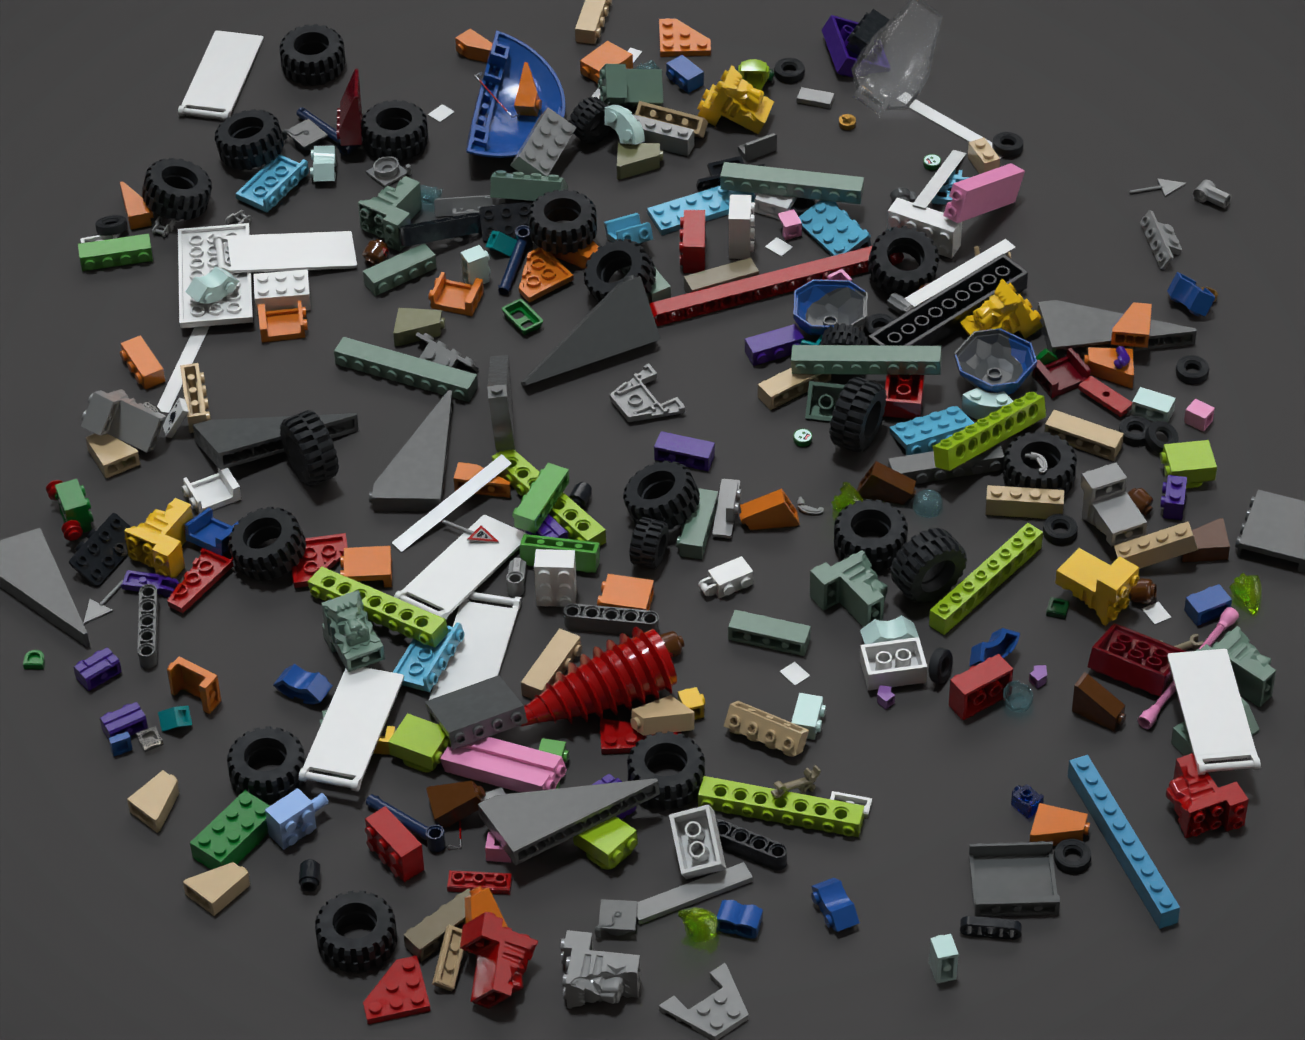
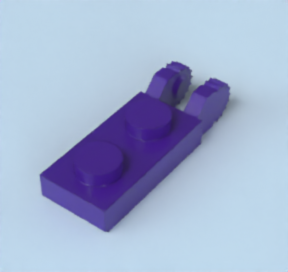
M128 570L121 586L124 590L139 592L143 585L152 584L157 588V594L170 597L179 582L175 578L160 574Z

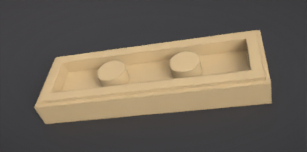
M450 924L446 927L432 984L453 991L464 950L460 949L462 929Z

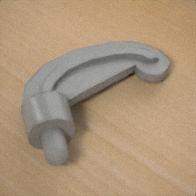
M1035 452L1025 454V457L1038 462L1040 466L1039 473L1042 474L1047 471V461L1041 454Z
M801 496L797 500L798 508L803 513L818 515L824 511L823 507L816 509L805 505V501Z

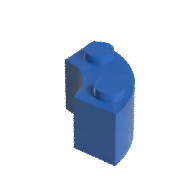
M1177 272L1167 290L1170 299L1177 303H1183L1196 316L1200 314L1206 316L1215 300V296L1207 288L1202 290L1196 286L1197 282Z
M1004 628L993 632L988 642H981L972 647L969 666H976L997 654L1005 658L1016 647L1020 633Z
M296 664L286 668L273 684L284 695L291 699L294 697L303 699V703L306 704L320 703L333 686L319 672H307Z
M831 878L811 886L813 891L811 898L815 905L818 904L828 928L832 927L838 932L860 923L855 905L847 896L841 880Z

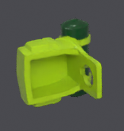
M757 59L743 61L736 69L742 75V79L759 90H762L766 82H772L774 77L773 69H769L766 62Z

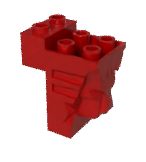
M1193 753L1176 759L1174 778L1166 789V797L1174 804L1175 812L1180 817L1178 821L1185 838L1198 836L1203 832L1211 829L1215 830L1220 826L1229 831L1245 825L1249 799L1237 781L1218 788L1208 772L1205 775H1198Z
M484 912L463 925L460 949L478 955L471 1002L489 1009L510 997L512 993L524 988L523 974L527 969L528 960H531L535 947L538 945V940L530 938L527 934L514 932L509 927H502V918L497 917L494 913Z

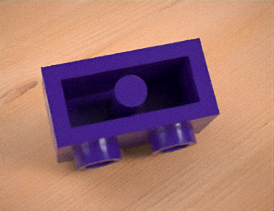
M1168 475L1167 482H1163L1162 494H1166L1161 496L1160 507L1164 508L1163 518L1182 520L1187 477Z

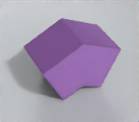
M1046 665L1034 666L1033 671L1029 674V682L1037 689L1047 683Z
M879 685L877 703L884 709L895 703V695L892 693V687Z

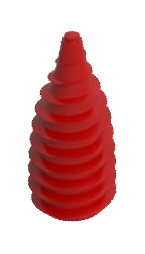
M634 627L631 639L626 634L621 633L619 645L612 640H607L605 652L595 646L592 659L582 654L579 667L569 662L568 674L566 676L561 672H557L556 683L553 685L546 683L545 691L539 696L535 695L534 700L524 705L528 723L520 726L523 727L548 721H554L556 724V721L560 719H568L572 724L573 717L579 716L588 723V714L596 713L603 720V710L610 709L617 716V706L624 705L631 711L632 701L638 700L642 705H645V696L652 695L656 700H659V691L663 689L672 694V686L677 684V675L670 654L660 635L654 629L644 633L638 627Z

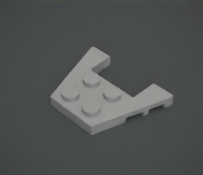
M649 363L644 366L640 373H635L629 382L625 381L610 394L611 402L628 422L686 412V407L678 397L660 404L644 384L657 379V372Z
M725 963L710 972V978L720 988L718 991L690 1009H687L675 996H672L659 1005V1011L663 1014L668 1013L672 1015L678 1022L683 1021L692 1026L693 1030L711 1040L720 1039L749 1020L747 1009Z

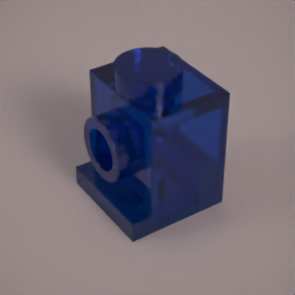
M1028 784L1023 787L1018 785L1012 791L1011 805L1027 819L1036 814L1039 803L1043 804L1044 795H1039Z

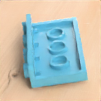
M278 155L275 160H271L269 164L265 165L235 193L236 199L268 212L302 178L307 176L309 173L308 161L303 159L298 163Z
M820 200L799 216L802 222V229L832 256L857 250L863 244H866L868 247L871 245V235L866 229L862 230L855 219L851 220L845 210L841 211L836 202Z
M951 406L939 412H932L923 417H916L907 422L897 423L889 428L890 434L905 448L907 456L932 452L934 445L965 429L966 426L974 424V422L958 406Z
M456 622L454 627L447 626L449 633L435 648L424 645L418 640H412L393 673L404 675L403 686L427 692L431 691L432 687L438 682L441 672L446 669L449 659L455 654L458 644L464 639L465 633L461 623Z

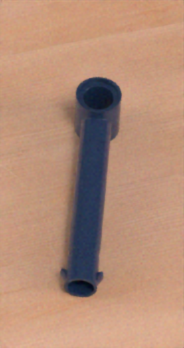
M303 107L297 110L296 115L304 121L310 119L328 134V137L337 143L338 150L344 156L360 147V145L341 146V141L337 140V133L334 128Z
M521 225L515 230L517 242L502 281L498 285V292L502 295H507L512 290L511 285L525 249L530 248L533 244L529 226Z
M371 794L366 799V805L369 809L372 808L378 811L386 806L408 830L427 840V847L430 851L440 852L446 847L442 826L431 825L428 827L384 802L379 796Z

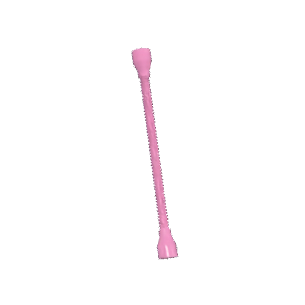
M1227 607L1223 611L1217 627L1199 649L1205 644L1211 647L1219 635L1236 622L1239 614L1234 608ZM1174 680L1157 702L1139 716L1137 721L1142 728L1150 729L1156 722L1160 709L1176 690Z

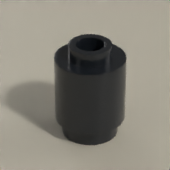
M579 482L574 486L569 498L583 509L592 495V488L586 482Z
M307 859L300 864L299 884L304 891H314L320 883L321 866L313 859Z

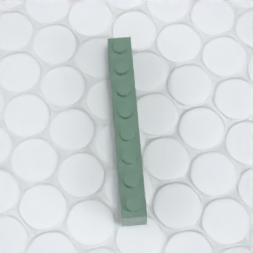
M724 162L720 176V186L723 190L861 205L864 177Z
M343 337L334 350L335 364L441 395H445L448 390H452L453 398L469 402L478 389L477 374L347 337Z
M792 346V374L941 375V346Z

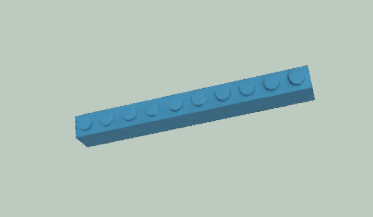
M1085 755L1069 760L1068 778L1158 928L1178 923L1179 904L1089 756Z

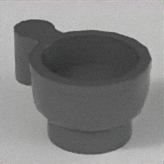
M906 187L896 188L890 193L893 203L896 198L912 203L917 199L916 193L914 191L909 192V189Z

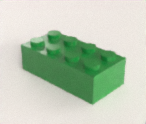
M246 790L242 792L190 842L192 858L211 870L232 862L238 864L268 835L265 809L270 807V805Z

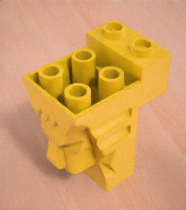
M731 65L728 71H724L721 77L723 81H718L717 85L712 84L710 90H705L702 96L704 101L701 100L697 107L700 110L697 116L705 118L708 123L716 126L722 115L759 134L774 101L764 96L762 90L753 88L752 84L742 79V75Z
M1001 279L998 287L995 289V294L990 296L989 300L985 301L981 307L975 309L973 315L967 316L960 323L968 336L974 331L1001 328L1011 334L1019 331L1023 338L1026 339L1043 327L1040 322L1042 317L1037 310L1033 311L1031 309L1032 305L1027 298L1024 300L1020 294L1017 295L1015 293L1016 290L1011 283L1007 284L1004 279Z
M174 498L168 504L165 511L155 509L148 515L145 523H140L137 527L126 528L124 533L128 556L149 567H154L156 574L176 578L185 568L182 545L186 542L185 524L193 519L191 504Z
M1078 548L1056 571L1055 584L1063 589L1071 590L1073 596L1081 601H1085V605H1088L1090 609H1095L1102 624L1106 626L1111 620L1114 621L1122 609L1128 606L1131 587L1136 586L1139 581V567L1120 556L1109 565Z

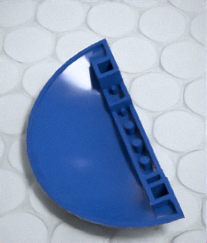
M496 30L482 83L513 118L481 84L469 130L466 153L496 158L514 157L519 152L538 118L548 107L564 118L565 96L556 73L541 55L522 41ZM524 62L529 64L539 98L542 100V108L538 111L537 116H515L517 112L514 103Z

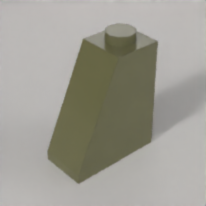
M618 143L617 179L627 178L660 168V161H663L664 152L660 151V143H639L636 145Z
M398 308L393 332L394 346L422 341L416 336L417 332L422 335L427 333L433 338L440 336L442 328L445 329L446 323L445 318H442V310Z

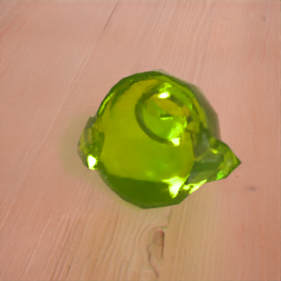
M843 482V487L840 488L842 493L839 496L835 495L834 501L831 504L833 506L832 509L839 513L842 509L845 510V507L849 504L853 505L854 502L859 500L863 502V499L850 483Z
M1242 573L1240 577L1234 579L1235 582L1229 586V589L1234 597L1243 602L1250 613L1255 615L1258 612L1261 601L1262 584L1258 575L1246 576L1245 573Z
M692 907L678 912V916L683 921L687 936L694 942H708L716 937L717 916L711 911Z

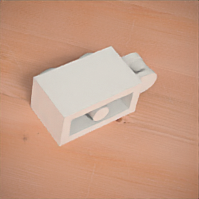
M741 556L708 570V577L702 579L698 586L705 596L716 594L718 598H722L753 585V570Z

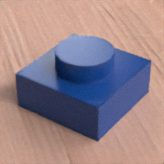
M128 731L109 738L113 756L133 750Z

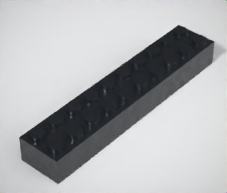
M1001 254L869 335L868 345L934 346L962 329L963 327L960 322L967 316L973 315L975 309L981 307L985 301L989 300L990 296L995 294V289L998 287L1001 279H1004L1007 284L1011 283L1016 290V294L1027 288L1028 272L1005 254Z

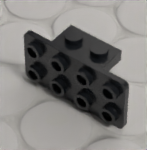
M519 201L513 204L501 203L494 206L480 207L479 213L483 241L488 242L492 231H499L516 239V228L521 225L529 226L528 213L534 201Z
M112 513L97 530L93 528L86 536L88 540L85 543L83 541L79 543L75 548L77 552L69 560V564L93 586L98 587L128 554L124 530L131 526L116 513Z

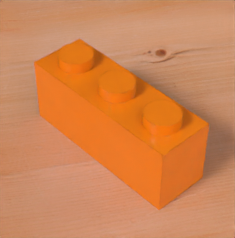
M141 335L121 343L122 351H120V356L123 361L127 362L129 371L131 373L134 372L138 384L141 383L146 390L165 382L163 367Z

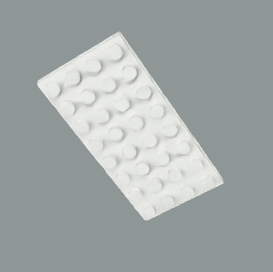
M249 223L178 229L180 328L253 322L251 272L230 273L240 281L235 290L221 300L210 304L198 303L185 292L194 277L205 276L215 266L218 267L213 235L217 233L224 236L250 235ZM224 242L222 245L225 265L231 267L228 243Z

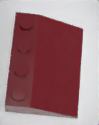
M359 69L354 70L340 101V108H337L336 133L337 140L341 141V146L362 145V106Z
M1114 623L1092 647L1087 667L1097 673L1111 676L1115 680L1126 682L1132 687L1146 690L1152 695L1161 696L1173 679L1167 657L1168 653L1187 651Z

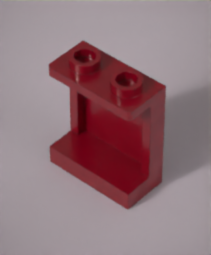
M1072 348L1067 349L1066 357L1043 365L1040 360H1037V365L1032 371V376L1051 398L1078 388L1079 384L1091 374L1090 367L1081 360L1080 355L1075 353Z

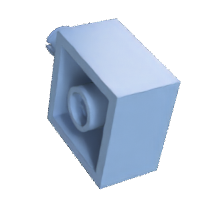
M297 788L265 809L269 836L284 850L290 845H294L305 835L312 833L316 829L315 812L329 804L327 797L320 793L317 797L310 800Z

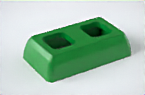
M518 299L502 307L504 315L524 335L539 329L543 324V319L523 299ZM521 312L524 316L514 319L511 315ZM527 322H531L533 324L527 328L522 327V325Z

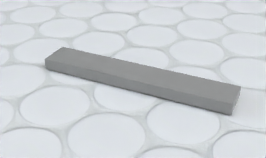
M744 862L729 867L726 870L716 872L638 902L636 920L640 925L753 882V876Z

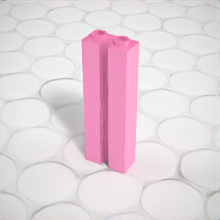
M1010 163L953 183L949 195L952 201L947 203L943 216L956 223H960L1014 203L1025 170Z
M486 737L453 750L451 747H447L440 757L445 772L517 792L555 789L567 770L562 756L492 737Z

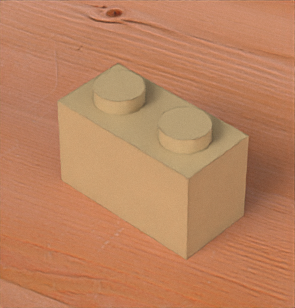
M985 138L969 142L968 159L979 174L1000 167L999 156Z

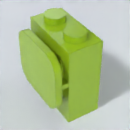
M1209 440L1164 444L1163 452L1160 453V460L1165 465V477H1168V475L1187 477L1186 488L1199 487L1203 484V481H1213L1216 479L1217 465Z
M408 713L388 741L390 755L403 759V763L406 766L422 772L433 771L440 764V757L447 747H451L449 737L440 725Z
M615 816L574 836L573 841L574 845L586 852L589 860L601 868L609 870L616 867L632 853L638 844L636 829Z

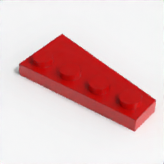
M202 548L200 551L201 555L199 558H195L191 570L185 573L184 580L177 585L167 600L168 606L184 613L234 566L232 560Z
M600 719L601 754L630 753L632 747L636 746L639 740H645V736H647H643L632 728L630 722Z

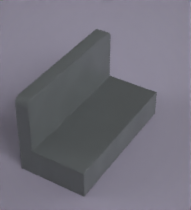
M773 133L738 146V152L746 161L776 151L777 135Z

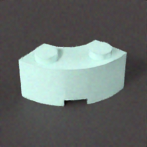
M619 105L605 107V125L611 126L617 132L620 143L636 145L645 142L642 125L631 114L630 110Z
M314 146V150H311V160H314L313 167H310V178H313L314 181H335L336 146Z
M215 266L207 275L194 277L185 292L198 303L210 304L232 293L240 281L228 271Z
M977 387L963 394L962 411L970 417L979 420L1001 409L1002 406L1012 403L1013 400L1004 391L989 393Z
M902 615L890 621L874 619L860 630L865 644L919 637L914 623Z

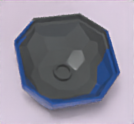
M813 279L794 291L793 318L803 331L817 337L823 335L825 329H828L829 326L834 327V324L841 325L846 323V325L851 324L855 328H860L867 320L868 292L850 280Z
M1001 328L974 331L954 352L960 376L975 388L979 387L981 390L989 393H1000L1003 391L1007 395L1014 393L1037 365V359L1031 342Z

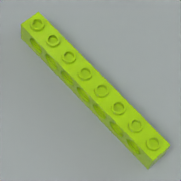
M1028 392L1023 397L1015 399L1012 403L1002 406L996 412L990 413L987 417L966 426L965 429L954 433L949 438L941 440L933 446L935 467L950 471L1045 418V397L1035 392Z
M514 449L500 451L493 455L492 462L502 454L512 463L498 475L509 481L510 485L516 489L520 496L527 495L532 482L537 480L539 471ZM562 493L549 512V515L568 532V538L598 542L600 546L605 544L606 529L566 494Z
M1029 523L1023 526L930 609L929 626L943 635L949 632L1042 548L1043 532Z
M322 566L308 580L311 595L325 601L358 590L364 605V611L367 612L369 620L378 625L381 624L388 627L392 631L404 634L408 638L418 640L424 645L435 648L449 633L445 618Z
M707 776L703 777L698 793V807L710 805L713 810L727 814H736L807 829L822 830L828 833L832 832L859 837L864 820V805L788 791L781 797L775 798L771 794V791L775 790L772 788Z

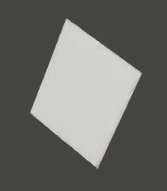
M442 104L428 115L441 122L454 111Z
M777 237L765 246L780 256L792 248L791 245Z
M1159 602L1142 608L1154 624L1171 618Z
M796 662L780 671L794 685L810 676Z

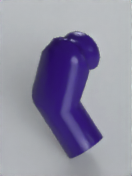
M1123 346L1116 348L1118 359L1114 360V365L1117 369L1125 367L1130 362V357Z

